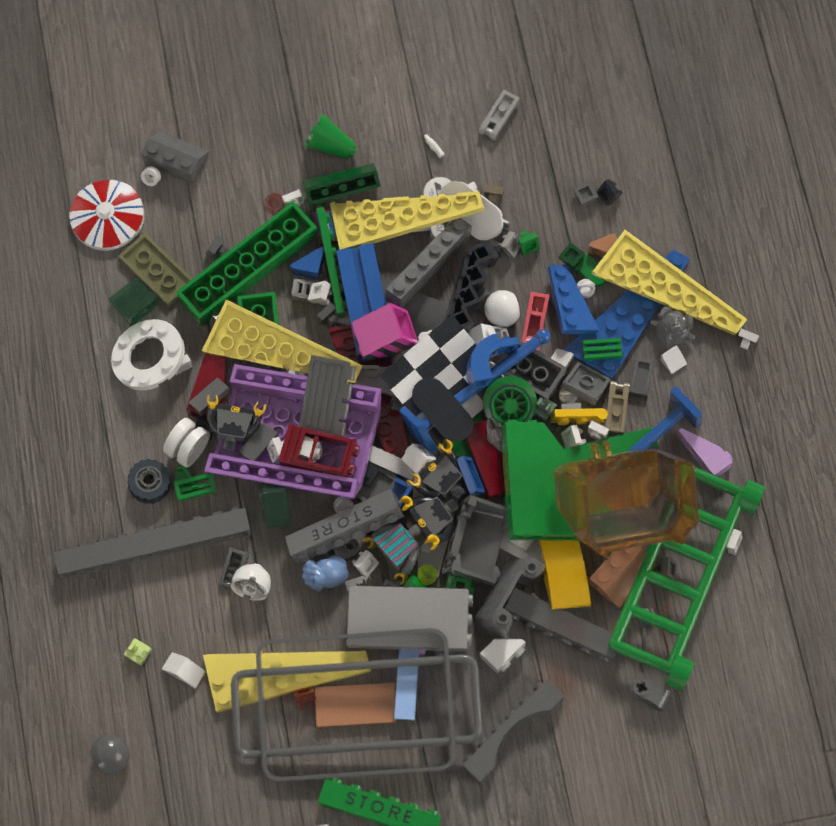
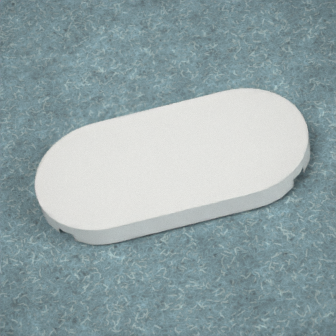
M452 181L445 184L439 194H445V196L458 195V193L476 192V190L464 182ZM481 195L484 211L461 218L472 225V236L479 240H490L501 233L504 224L503 215L496 205Z

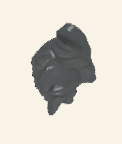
M664 307L657 315L659 320L650 321V325L656 329V335L666 347L681 344L684 340L692 341L695 339V336L689 332L690 329H693V316L689 314L683 315L682 312H673L671 308Z

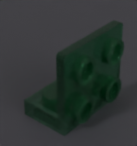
M138 277L108 299L130 327L160 305L158 296L154 291L150 292Z

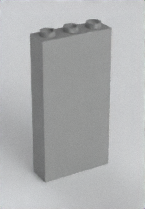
M349 586L347 634L433 628L445 634L449 643V651L467 652V646H471L472 634H468V626L472 627V615L469 614V607H473V595H469V589ZM437 633L347 639L348 648L444 651L443 639Z

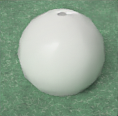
M498 290L487 298L484 312L491 324L498 327H509L519 319V305L514 293L507 290Z

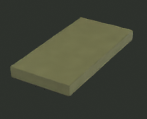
M146 233L142 234L118 256V259L168 308L178 300L176 291L193 279Z

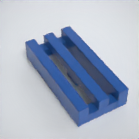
M462 456L458 458L457 462L470 495L480 496L486 493L472 457Z

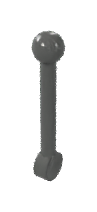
M647 623L641 625V630L643 631L642 650L645 652L647 630L649 629Z

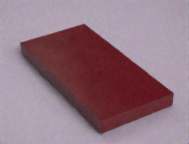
M489 420L473 423V429L465 439V442L486 492L485 495L487 498H492L505 494L503 453L501 451L502 438L499 436V434L501 435L500 427L498 430V426H494Z

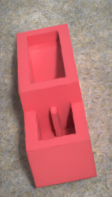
M536 292L530 293L522 336L523 343L535 337L539 330L544 329L550 295Z

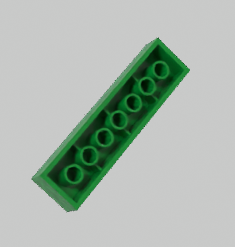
M294 201L176 291L178 300L201 326H204L211 320V316L214 313H220L226 300L232 303L236 301L238 296L245 294L318 237L317 227Z

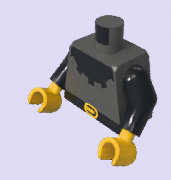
M208 395L207 421L212 432L217 434V439L224 440L223 449L234 451L236 442L244 443L245 439H249L257 431L262 419L261 414L266 410V404L263 410H259L257 402L253 410L218 404L217 395L216 400L210 402Z
M445 439L447 447L444 448L439 443V448L446 451V453L442 452L421 476L411 474L414 477V482L407 480L406 483L409 486H415V489L424 497H438L445 500L452 494L460 500L466 493L459 486L463 481V476L457 462L458 456L452 449V442Z
M404 496L399 500V503L405 504L401 508L403 511L411 508L409 509V515L426 538L425 544H433L430 548L431 550H434L437 545L448 540L453 529V518L450 514L459 509L453 499L444 505L438 497L410 498Z

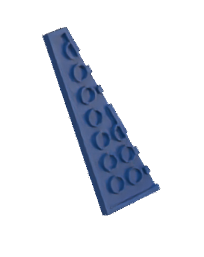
M674 249L664 257L682 272L690 258ZM628 290L595 320L599 328L597 334H580L565 347L564 351L573 353V359L611 378L612 381L661 304ZM621 338L622 358L584 361L583 340ZM618 350L603 351V352L597 351V352H587V353H588V354L616 353V352H618Z

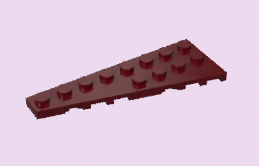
M351 324L328 328L329 335L338 354L360 365H378L379 367H389L392 365L391 357L378 358L369 362L358 361ZM381 394V411L376 434L385 452L402 459L408 448L403 418L399 411L389 409V405H391L389 403L393 397Z

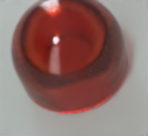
M271 193L265 199L266 208L272 212L279 211L284 205L282 195L279 193ZM271 198H276L279 201L278 207L274 208L270 205Z

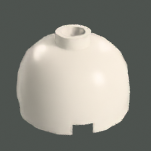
M259 564L241 566L233 575L231 588L236 594L241 597L244 594L252 596L249 600L253 601L266 599L271 587L270 575Z

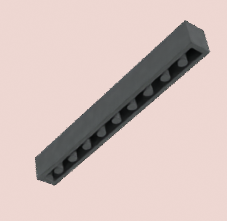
M235 507L230 509L229 512L223 513L218 511L207 517L196 516L190 521L179 520L174 522L173 525H158L148 531L141 529L137 530L135 534L117 535L114 539L102 538L97 540V543H81L78 547L71 549L70 547H64L59 549L58 552H54L59 577L66 579L252 535L246 509Z

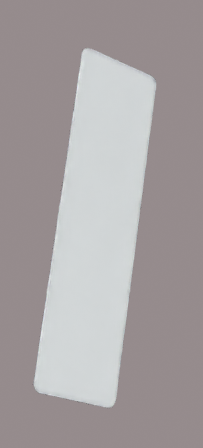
M372 446L369 457L370 462L413 480L414 477L411 474H415V472L401 458Z

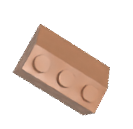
M627 535L590 577L589 585L619 609L627 599L646 551Z

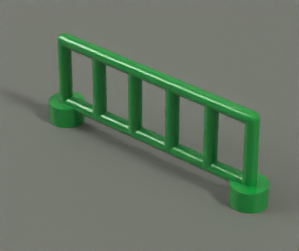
M684 464L681 467L608 642V647L611 650L666 673L667 676L664 684L683 691L695 663L682 657L740 512L742 510L752 515L755 513L765 486L747 479L744 487H741L689 464ZM689 478L734 496L725 520L680 501ZM675 512L720 531L711 555L666 536ZM661 546L706 565L697 589L652 571ZM646 582L691 600L682 625L637 606ZM632 617L677 636L667 661L622 642Z

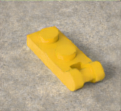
M603 408L555 409L551 414V423H557L558 425H567L569 423L583 425L594 421L601 425L607 418L608 412Z

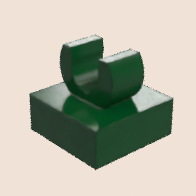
M570 242L559 255V260L574 270L584 258L585 252Z

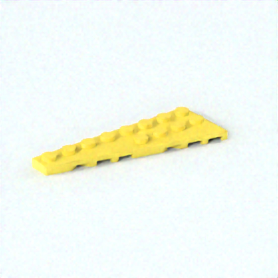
M626 230L623 231L592 272L594 276L682 312L685 315L689 314L699 321L732 335H736L747 320Z
M228 300L225 301L202 351L303 373L309 372L311 355L348 361L350 366L356 367L354 381L347 380V382L352 383L356 382L363 368V365Z
M366 651L262 653V669L368 661ZM256 653L203 655L216 712L232 709L231 679L238 671L257 669ZM371 669L264 676V700L371 672ZM257 677L242 678L238 684L240 706L259 702Z

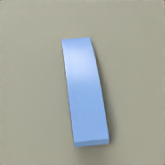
M399 649V659L419 658V650ZM419 666L398 667L394 719L415 720Z

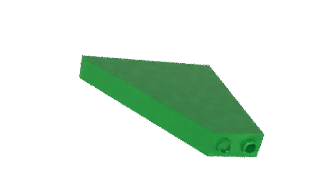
M508 420L501 427L508 540L622 541L625 539L627 531L544 423H539L536 420H528L526 422Z

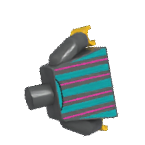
M389 524L380 527L372 533L371 537L364 538V542L371 541L368 549L377 547L397 571H401L394 576V579L397 580L401 576L403 581L400 585L408 581V575L415 566L419 554V546L415 538L422 534V531L416 524L408 530L402 524Z

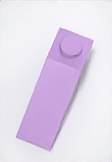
M683 428L678 431L677 437L705 472L719 477L731 468L733 463L732 457L727 451L724 452L721 447Z

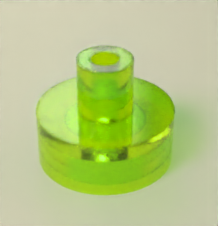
M423 565L418 571V580L424 585L433 584L437 579L436 568L432 565Z

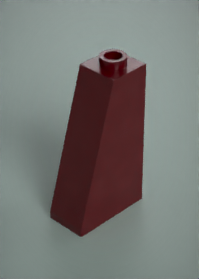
M205 352L189 402L216 378L227 385L226 356ZM226 396L218 404L226 405ZM188 403L186 408L188 416L198 418L200 415Z

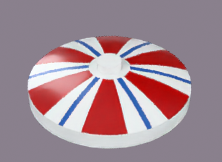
M101 180L86 186L76 195L70 208V223L75 235L83 244L96 250L109 251L127 245L138 235L144 222V208L139 195L129 185L116 180Z

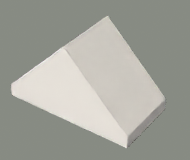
M173 652L162 668L163 671L195 689L206 673L205 670L187 657Z

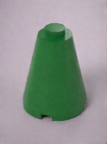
M321 114L318 124L314 125L304 146L346 160L349 157L353 158L357 151V148H355L356 143L326 115Z

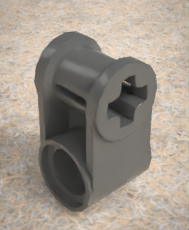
M643 678L637 679L630 690L633 698L658 711L664 710L671 694L665 687L656 685ZM639 686L643 687V691L641 693L638 692Z

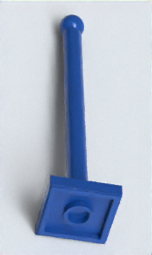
M545 329L539 330L535 337L490 369L493 376L491 382L540 347L541 344H547L551 339L549 331ZM468 385L454 397L462 405L485 387L470 389ZM405 406L402 407L399 412L412 435L430 453L438 450L427 431L433 424L427 417L420 421Z
M675 386L670 391V402L676 409L591 483V486L597 493L683 417L695 428L701 424L702 412L678 387Z

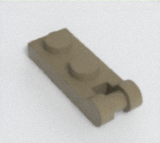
M611 381L607 406L608 416L605 421V427L609 429L608 433H624L630 383L617 384L616 381ZM615 391L623 392V395H617Z

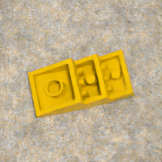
M538 541L541 550L540 559L545 564L543 579L551 608L562 609L590 606L588 581L579 541Z

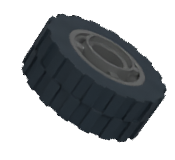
M141 460L139 463H135L134 467L129 470L130 473L127 477L130 493H132V496L137 501L153 504L161 501L163 497L167 496V492L170 491V474L168 469L164 467V464L158 462V460ZM148 478L154 479L152 484L144 483Z

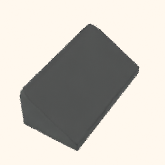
M216 378L188 403L202 417L207 412L209 406L207 396L209 395L210 402L216 400V395L220 401L230 392L229 387Z

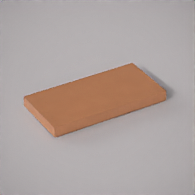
M395 683L315 687L317 728L397 723V719H394Z

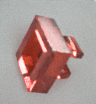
M313 686L294 691L296 703L300 704L302 711L305 710V702H310L312 708L315 707L314 699H316Z

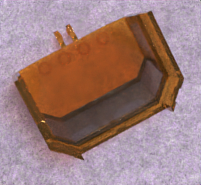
M607 440L602 442L604 456L600 457L598 444L592 443L591 454L593 458L564 463L554 470L557 509L561 512L576 537L606 559H608L607 553L670 540L683 545L687 540L686 536L699 523L694 463L663 450H634L611 455L610 444Z

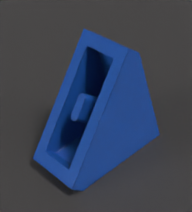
M321 246L290 265L292 274L319 280L325 259L324 248Z

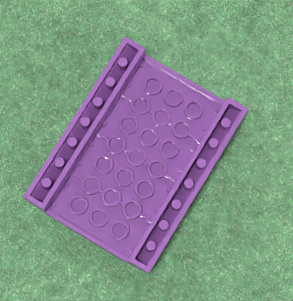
M234 364L230 378L233 390L228 405L254 410V406L258 402L257 408L263 410L266 404V410L261 414L260 426L263 422L279 434L278 437L282 442L285 439L289 424L297 427L300 425L308 376ZM353 384L351 400L344 399V402L350 403L348 418L340 419V421L347 423L345 435L342 437L357 439L358 446H360L358 458L355 457L353 462L355 464L353 476L350 475L349 478L281 466L280 463L273 464L267 450L258 461L248 460L239 453V450L249 439H245L244 443L236 442L234 451L224 450V440H218L215 454L209 453L205 472L354 499L363 484L380 418L381 389ZM319 440L322 447V455L315 463L340 469L346 446Z

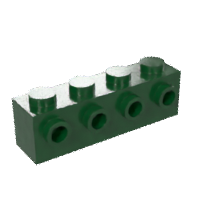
M374 163L302 181L309 205L381 187Z

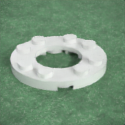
M150 319L136 323L118 338L113 348L111 364L114 374L125 386L131 389L150 390L159 387L158 384L166 379L170 380L180 368L185 353L184 341L176 328L166 321ZM147 338L160 340L164 347L161 360L149 369L140 370L134 368L131 363V352L135 349V346L144 342Z

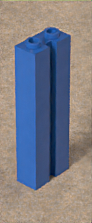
M373 243L361 245L356 249L347 248L336 251L352 330L354 329L353 321L386 305ZM354 337L358 361H372L361 356L358 350V341ZM391 354V355H388V356L381 357V358L391 357L392 354Z

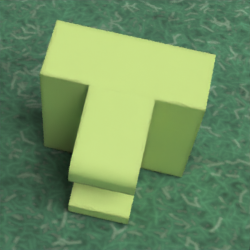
M134 638L125 651L124 656L142 666L152 649Z

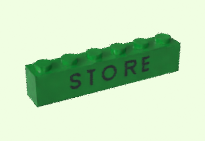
M331 778V780L325 779L318 800L320 806L382 826H440L442 816L438 815V811L432 809L424 811L419 809V805L408 802V805L400 803L398 798L389 796L387 799L381 797V793L370 790L368 793L362 791V787L350 784V786L342 784L343 781L336 778Z

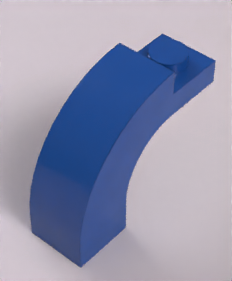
M496 333L487 336L477 344L468 360L466 368L470 389L485 387L490 384L493 376L489 367V359L496 355L514 352L519 345L517 337H504L499 340Z

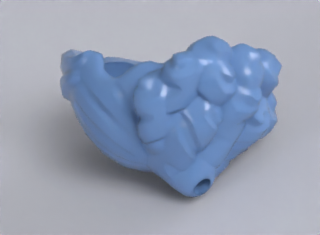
M334 555L317 562L314 560L307 561L302 569V578H304L305 584L317 592H320L322 588L340 586L349 576L346 560Z

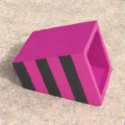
M392 303L352 322L354 328L352 332L358 341L359 353L369 360H375L410 349L418 343L408 311Z

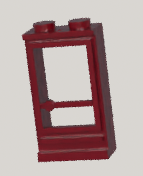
M289 424L278 460L281 466L349 478L350 475L353 476L355 464L353 462L355 457L358 458L360 446H358L357 439L346 438ZM305 436L312 438L314 441L308 461L299 460ZM319 440L346 446L340 469L312 463L316 444Z

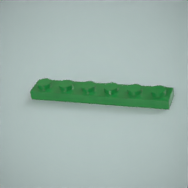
M324 207L316 209L339 319L346 317L345 311H348L346 300H342L341 294L345 292L343 282L338 280L341 272L339 264L335 265L334 259L338 257L336 247L332 248L331 241H334L333 231L328 229V224L331 223L329 212L325 213Z

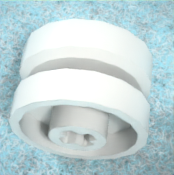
M184 418L170 432L165 441L163 452L170 458L177 457V462L182 466L190 467L203 453L209 441L210 433L202 427L196 428L195 422L189 418Z

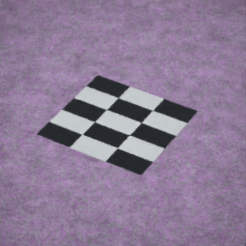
M451 315L382 372L380 377L400 402L421 421L426 416L413 401L412 391L415 384L424 378H435L441 381L452 395L455 396L469 385L466 368L468 360L477 344L455 317ZM489 360V367L491 369L494 365ZM488 386L462 404L471 418L483 409V397ZM434 426L427 430L437 446L445 441V438Z

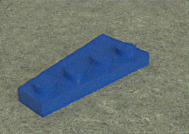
M549 265L547 270L561 334H597L599 328L568 266Z

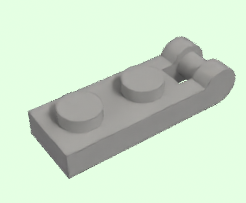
M503 90L480 126L478 133L486 134L489 136V139L495 141L519 103L520 98ZM490 124L495 126L493 130L488 128Z

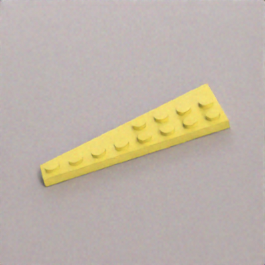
M479 191L458 193V195L446 196L445 194H438V196L432 197L422 195L419 198H409L408 196L383 198V200L370 201L368 199L363 202L346 201V203H330L340 250L347 248L356 249L361 245L374 244L484 211Z

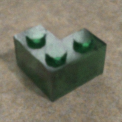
M268 483L258 484L260 505L264 504L265 510H262L263 522L267 521L268 528L291 525L287 487Z

